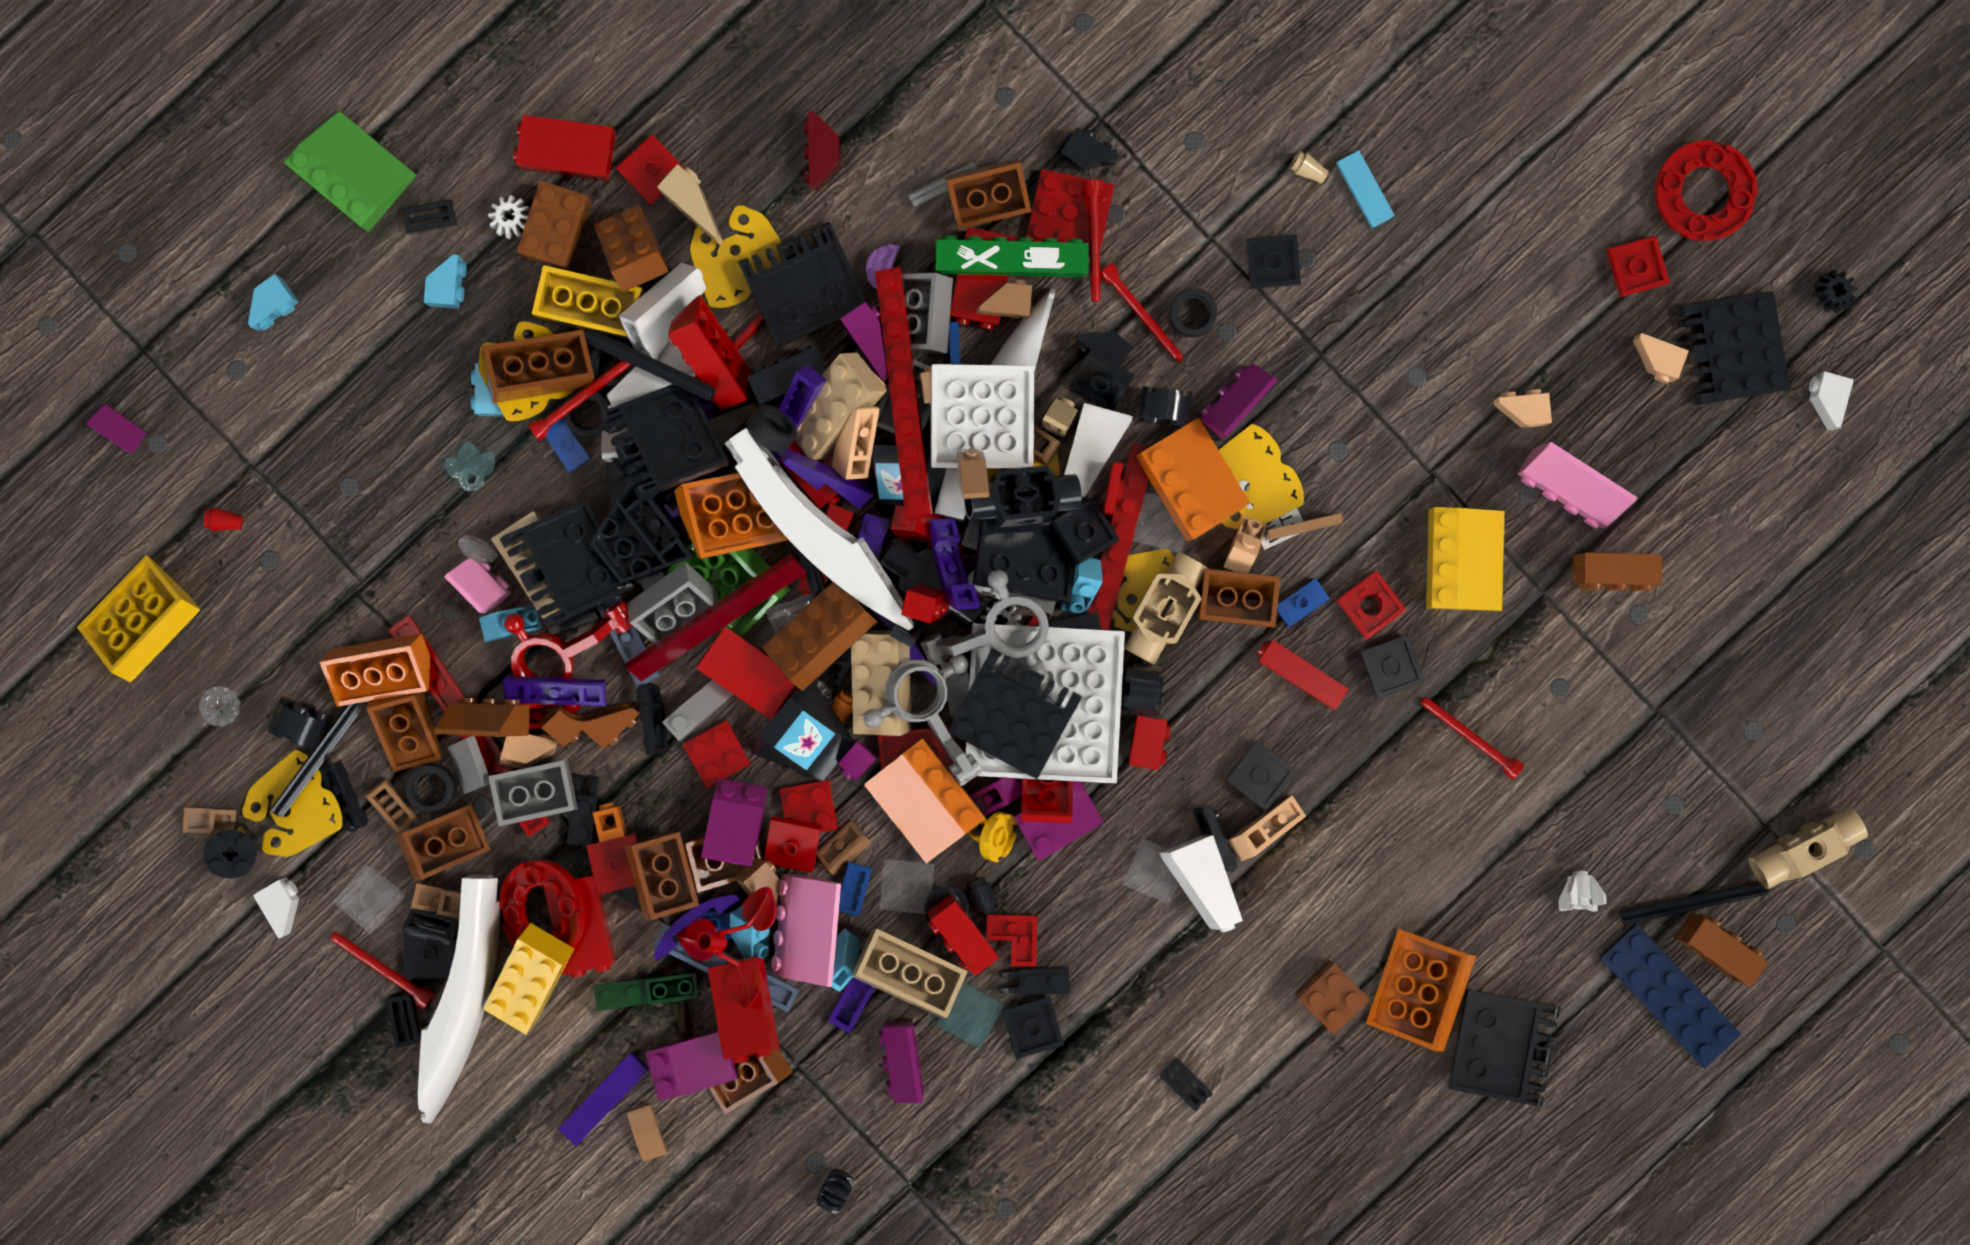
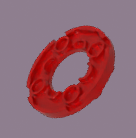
M1712 140L1695 141L1675 151L1660 168L1655 183L1656 205L1665 223L1673 231L1685 238L1704 242L1725 238L1741 228L1754 210L1753 206L1758 192L1754 170L1744 155L1728 144L1724 145L1712 142ZM1700 167L1712 168L1720 172L1729 186V198L1725 207L1718 213L1710 216L1691 211L1685 205L1681 195L1686 175Z
M532 860L516 866L505 878L499 894V910H502L505 923L502 927L511 944L515 945L517 939L530 924L525 913V901L528 893L533 887L545 886L555 893V897H558V908L562 914L558 928L550 935L575 948L581 939L586 923L584 899L577 881L566 869L549 860Z

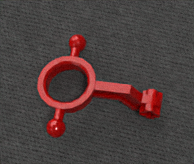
M624 601L614 603L606 609V612H604L606 616L595 626L568 642L550 633L527 634L523 628V618L515 613L508 615L504 621L505 629L510 633L516 634L521 641L516 646L511 657V669L515 677H539L527 667L524 661V652L531 646L542 645L555 650L560 655L564 663V673L559 678H571L574 655L599 643L614 629L617 633L622 634L633 626L629 622L628 608ZM561 705V707L574 714L580 710L581 705Z

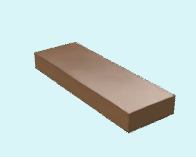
M1339 513L1265 531L1266 540L1269 541L1341 524L1343 522L1342 514Z

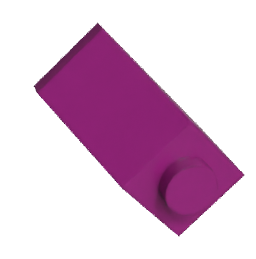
M859 740L838 763L842 766L840 772L849 780L853 777L858 780L878 756Z
M1001 777L969 796L983 814L987 815L1022 796V782L1020 778Z

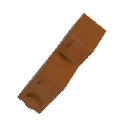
M631 702L587 715L573 714L557 704L540 723L542 729L562 747H565L568 743L573 744L581 735L580 731L583 730L601 748L605 749L608 745L612 746L620 738L619 733L625 727L630 728L637 721L639 712L637 707Z

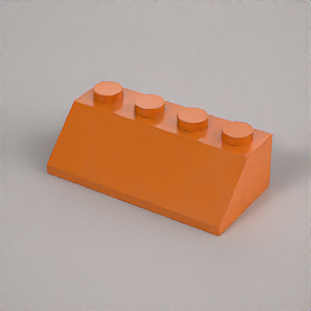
M422 633L331 649L320 661L337 707L425 692L429 689L430 654Z

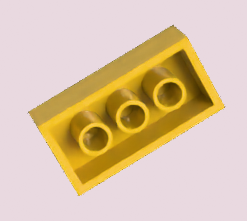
M543 265L532 315L537 319L584 330L593 329L602 334L630 340L619 315L646 292L640 287H634L622 293L617 282Z
M530 923L517 939L483 1010L527 1035L539 1019L574 948Z

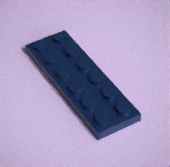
M1634 923L1598 957L1704 1069L1741 1035L1638 924Z

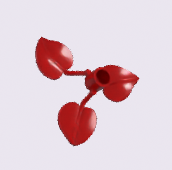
M762 887L746 899L742 908V916L748 922L744 925L725 930L719 929L717 932L711 920L701 918L676 935L683 948L694 959L707 961L715 953L716 957H721L737 967L729 973L726 987L730 997L745 1009L755 1002L760 993L762 984L761 972L754 962L747 961L741 965L739 961L724 954L722 951L727 946V940L724 935L748 929L751 926L756 931L769 929L774 923L777 913L773 891L770 887Z

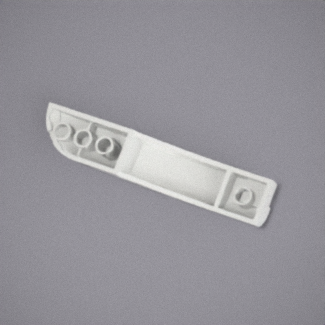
M1051 288L1030 311V316L1024 318L1015 328L991 365L1034 366L1035 372L1056 289ZM946 468L934 513L943 515L945 518L964 522L966 511L958 484V468Z
M748 428L730 438L725 445L738 463L735 468L762 508L794 546L821 572L858 601L907 630L912 629V619L901 615L904 605L901 596L864 538L857 539L819 510L797 488L781 468L772 452L754 439Z
M471 874L462 878L459 931L449 978L430 1024L422 1029L418 1105L419 1110L425 1113L421 1115L423 1123H432L450 1095L470 1054L485 1012L483 1008L489 997L496 964L501 916L499 900H496L498 878H494L493 875Z

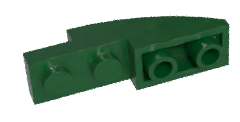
M696 972L631 978L593 985L596 1011L699 998Z

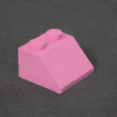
M470 557L444 576L479 613L491 614L511 594L507 589L509 586L508 582L500 575L496 577L490 571L491 565L482 557L480 559Z

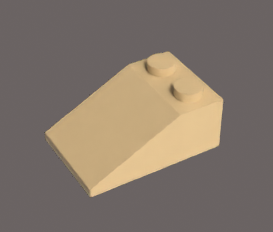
M677 164L657 186L671 204L721 246L724 242L704 192L699 186L701 181L687 166L682 169Z

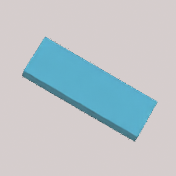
M1359 150L1336 163L1371 229L1395 216Z

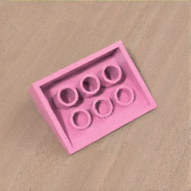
M1552 442L1534 448L1517 473L1523 477L1521 481L1532 488L1535 486L1543 490V496L1554 502L1557 499L1564 504L1563 508L1573 515L1580 514L1586 518L1584 520L1585 523L1596 529L1609 526L1637 499L1636 496Z
M782 874L779 884L780 899L776 913L778 920L777 931L774 933L775 955L771 961L774 975L785 979L832 987L841 890L840 883L812 875Z

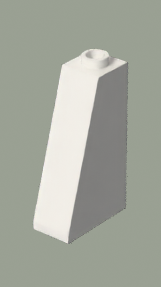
M680 263L619 315L635 350L654 359H657L670 340L668 332L671 318L683 310L694 298L702 295L706 289L702 279L703 274L697 267Z
M669 340L656 360L695 377V372L690 365L684 362L678 347L674 346ZM635 367L607 394L611 403L608 409L670 386L672 383Z
M1084 403L1064 474H1076L1078 476L1082 499H1084L1125 433L1133 416Z
M1202 835L1160 852L1162 860L1210 929L1227 932L1235 928L1234 924L1243 921L1213 835Z

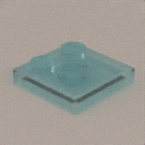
M963 982L948 1017L939 1018L936 1026L981 1049L1004 1004Z

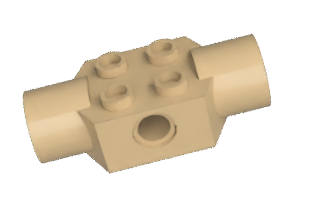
M1177 552L1167 572L1154 576L1131 617L1136 627L1124 649L1142 660L1155 665L1166 643L1178 642L1202 598L1198 594L1197 588L1203 579L1204 570L1208 568L1191 557Z
M1848 806L1821 820L1819 823L1814 824V822H1810L1799 828L1800 832L1794 835L1786 834L1777 839V844L1750 857L1749 864L1760 884L1765 889H1770L1783 881L1803 878L1847 855L1850 846L1867 838L1868 833L1860 816L1854 809Z

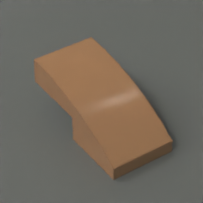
M184 807L183 833L210 834L222 823L236 822V810Z
M416 882L411 908L459 919L461 892Z
M651 1102L628 1109V1120L642 1161L666 1155L667 1147L659 1130V1122Z

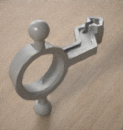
M994 570L988 576V584L997 590L1000 601L996 602L987 613L985 629L964 637L951 635L942 638L941 634H934L922 640L920 644L928 662L936 666L950 659V655L956 656L990 643L995 650L1001 652L1004 656L1024 657L1028 665L1026 673L1031 668L1045 676V667L1037 662L1034 652L1039 650L1046 641L1049 629L1047 614L1040 604L1029 597L1022 595L1010 596L1006 587L1008 576L1002 570ZM1016 604L1026 606L1034 611L1038 617L1040 625L1038 633L1026 644H1009L997 634L994 625L995 618L1007 606Z
M962 654L952 656L949 665L941 670L934 664L921 659H911L900 663L891 671L885 683L884 696L887 704L880 709L872 708L867 710L863 718L865 725L869 728H877L883 723L884 717L892 712L897 717L908 722L927 721L942 749L954 762L953 765L949 766L951 774L960 786L964 785L981 774L982 768L971 753L965 755L955 743L938 713L943 709L947 700L946 678L953 673H964L969 666L968 659ZM927 671L935 678L937 696L928 709L919 713H909L899 704L897 698L898 687L902 679L909 673Z

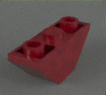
M808 111V119H804L803 122L804 134H808L809 144H804V158L809 159V169L804 171L805 184H809L811 191H817L841 166L839 135L816 113Z

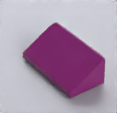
M107 404L100 408L86 423L117 446L130 453L136 450L147 432Z

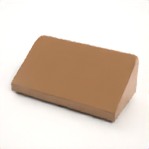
M851 820L817 851L816 856L826 869L836 876L847 866L848 861L852 862L872 842Z

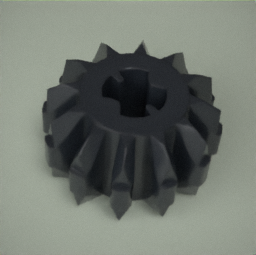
M1836 270L1830 271L1828 275L1824 273L1819 277L1820 281L1815 282L1813 285L1819 291L1814 292L1812 296L1819 297L1820 300L1817 301L1816 305L1824 304V312H1829L1831 309L1834 313H1839L1842 309L1847 310L1851 307L1850 302H1854L1857 299L1852 292L1857 291L1858 287L1851 286L1850 283L1854 281V278L1846 279L1845 271L1839 274Z
M836 1168L831 1170L819 1192L817 1205L828 1213L837 1214L842 1210L854 1185L853 1177L843 1170Z

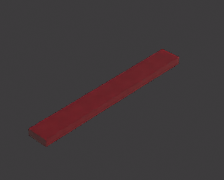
M792 554L788 555L626 662L627 670L642 682L806 574L805 568Z

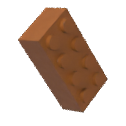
M583 330L482 346V361L492 404L583 389L594 380V373Z
M832 582L762 648L785 676L803 691L877 621L856 598L843 590L835 582Z

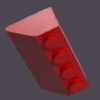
M699 295L671 320L668 337L671 343L680 350L684 362L691 366L695 372V377L716 388V395L711 401L716 403L722 411L748 399L750 383L747 377L752 374L751 369L703 297Z

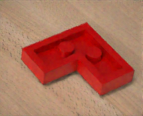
M987 914V940L1012 941L1011 966L1036 967L1037 915Z

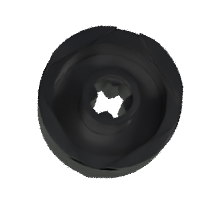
M1143 386L1139 416L1143 417V422L1159 424L1160 419H1168V425L1185 426V421L1189 422L1193 392L1187 391L1186 396H1183V390L1158 387L1152 388V392H1148V386Z
M1133 663L1132 668L1127 667L1126 682L1130 683V693L1125 692L1124 708H1129V713L1160 715V711L1155 710L1156 705H1161L1164 676H1159V670L1164 671L1163 665Z
M281 696L267 731L281 739L284 736L290 739V742L293 744L314 748L320 739L329 714L315 710L316 706L302 701L301 705L295 704L294 700Z
M225 822L215 828L208 835L204 849V860L210 873L227 879L238 878L248 874L257 858V837L246 825L239 822ZM228 847H233L234 853H229Z

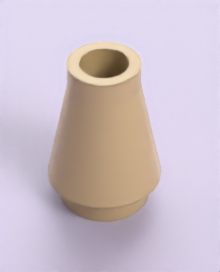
M1299 151L1290 165V169L1294 171V174L1317 181L1320 184L1324 182L1329 173L1308 152L1303 153Z

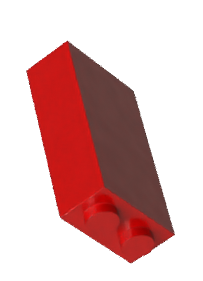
M529 115L522 116V122H518L517 125L519 144L518 147L515 146L513 152V160L521 170L609 182L616 137L613 127Z
M971 227L967 228L965 240L969 236L982 237V241H992L993 237H1006L1007 241L1017 240L1016 236ZM958 275L950 319L958 322L961 326H969V323L978 324L979 329L993 331V328L999 329L1001 316L976 314V310L1008 283L1009 276Z
M727 626L722 628L696 665V669L770 720L784 706L783 702L788 695L792 696L799 689L785 676L769 655Z
M593 874L574 878L584 899L586 923L581 939L574 948L563 971V976L571 974V978L586 975V970L595 969L596 973L611 969L610 965L616 962L602 894H597ZM544 886L554 932L560 924L559 920L562 918L558 908L559 899L554 896L555 893L551 889Z
M753 957L739 961L741 965L747 961L754 962L758 966L762 977L760 993L755 1002L746 1009L730 997L726 987L729 973L737 967L732 963L708 968L723 1059L732 1060L733 1064L747 1062L748 1057L756 1055L757 1058L768 1057L772 1055L771 1051L780 1049L764 959Z

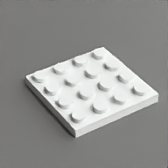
M932 364L931 468H958L957 452H963L965 449L970 448L983 451L987 468L1033 467L1034 366Z

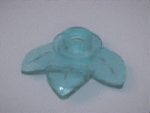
M468 441L461 447L458 459H445V468L449 476L457 479L460 486L467 491H476L481 488L484 483V477L491 474L495 466V455L492 451L481 455L479 450ZM474 474L476 480L474 483L470 484L468 482V477Z

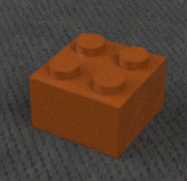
M1331 960L1295 994L1333 1035L1370 1000Z

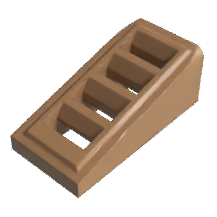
M1034 424V444L1040 435L1043 438L1037 447L1033 448V455L1049 464L1062 444ZM1048 442H1051V443L1049 444V446L1046 448V450L1044 451V453L1041 454L1042 450L1045 448V446L1047 445V443H1048Z
M386 777L366 792L365 797L397 834L418 819L414 811ZM386 789L387 793L378 799L376 795ZM390 797H393L394 801L386 807L382 805ZM399 804L401 808L390 815L389 811ZM406 812L408 816L397 824L395 819Z

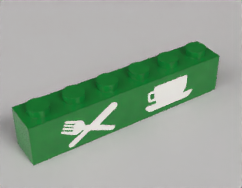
M942 236L941 240H936V273L1086 278L1088 275L1089 243H1083L1082 239H1068V243H1060L1055 238H1044L1042 242H1032V238L1026 237L1017 238V241H1007L1006 237H993L992 241H982V237L969 236L967 240H957L956 236Z

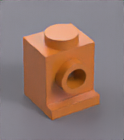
M613 802L598 806L599 811L594 812L593 817L600 842L628 835L620 806L614 807ZM609 816L615 818L614 825H609L607 823V818Z

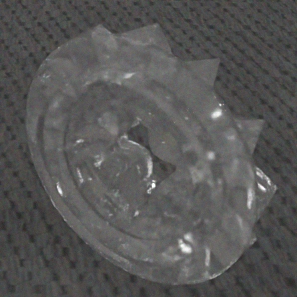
M464 535L458 541V547L462 553L474 561L491 563L497 557L496 549L490 546V543L483 541V539Z
M222 686L207 690L199 703V710L203 719L213 726H225L234 722V719L240 714L239 705L241 702L236 696L237 693L228 687ZM219 699H221L222 703L229 704L227 708L223 709L222 714L220 710L211 709V707L219 704Z

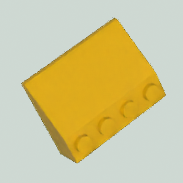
M1433 507L1429 509L1426 609L1502 611L1505 511Z
M146 555L77 628L111 673L132 682L200 611V608L161 567Z

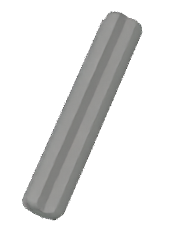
M971 162L947 175L976 169L977 167ZM945 176L909 193L912 205L918 206L948 191Z

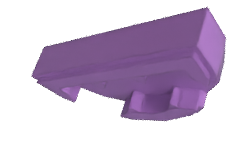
M893 244L881 246L877 250L875 249L867 259V279L874 289L877 290L875 271L892 268L901 246Z

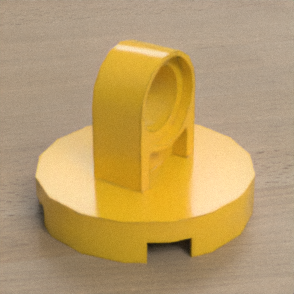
M999 811L994 813L988 820L984 819L971 829L968 834L979 843L980 853L983 858L999 862L998 858L1000 856L1005 858L1013 847L1017 834L1013 832V825H1017L1014 816ZM984 824L981 835H975L976 828Z

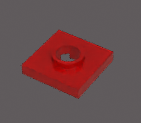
M1114 462L1111 466L1102 511L1105 516L1112 517L1116 503L1120 504L1125 481V479H1121L1123 463Z
M1377 570L1373 571L1335 600L1365 640L1369 639L1407 610ZM1367 596L1375 597L1379 603L1378 610L1373 614H1366L1361 609V601Z

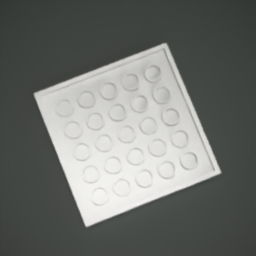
M973 623L972 633L985 629V624ZM994 624L999 637L1005 642L1014 645L1026 644L1036 636L1039 627ZM1049 627L1046 641L1039 650L1034 652L1037 662L1043 664L1046 670L1045 678L1037 693L1042 695L1051 679L1055 681V686L1052 692L1049 693L1048 699L1056 702L1061 689L1064 687L1069 689L1061 706L1065 707L1073 691L1082 695L1081 701L1038 779L1117 783L1125 631ZM990 643L971 650L969 690L993 648ZM1000 654L993 667L995 671H997L1004 657L1003 654ZM1010 657L1009 663L1002 674L1011 678L1015 666L1018 663L1023 664L1024 666L1016 682L1021 684L1026 675V667L1028 666L1024 657ZM966 742V755L971 753L982 768V773L978 776L1035 779Z

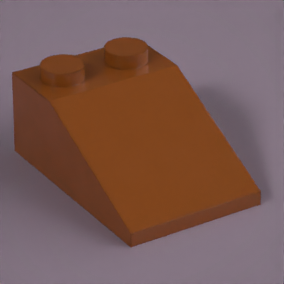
M424 692L368 702L366 709L394 772L442 759Z
M472 804L395 835L414 881L423 880L491 850Z
M705 835L682 841L696 893L735 882L734 877L746 867V865L702 858ZM758 840L754 858L757 857L764 861Z
M779 1049L771 1051V1056L757 1058L756 1055L748 1057L747 1062L734 1064L738 1077L736 1080L709 1087L725 1115L793 1073Z

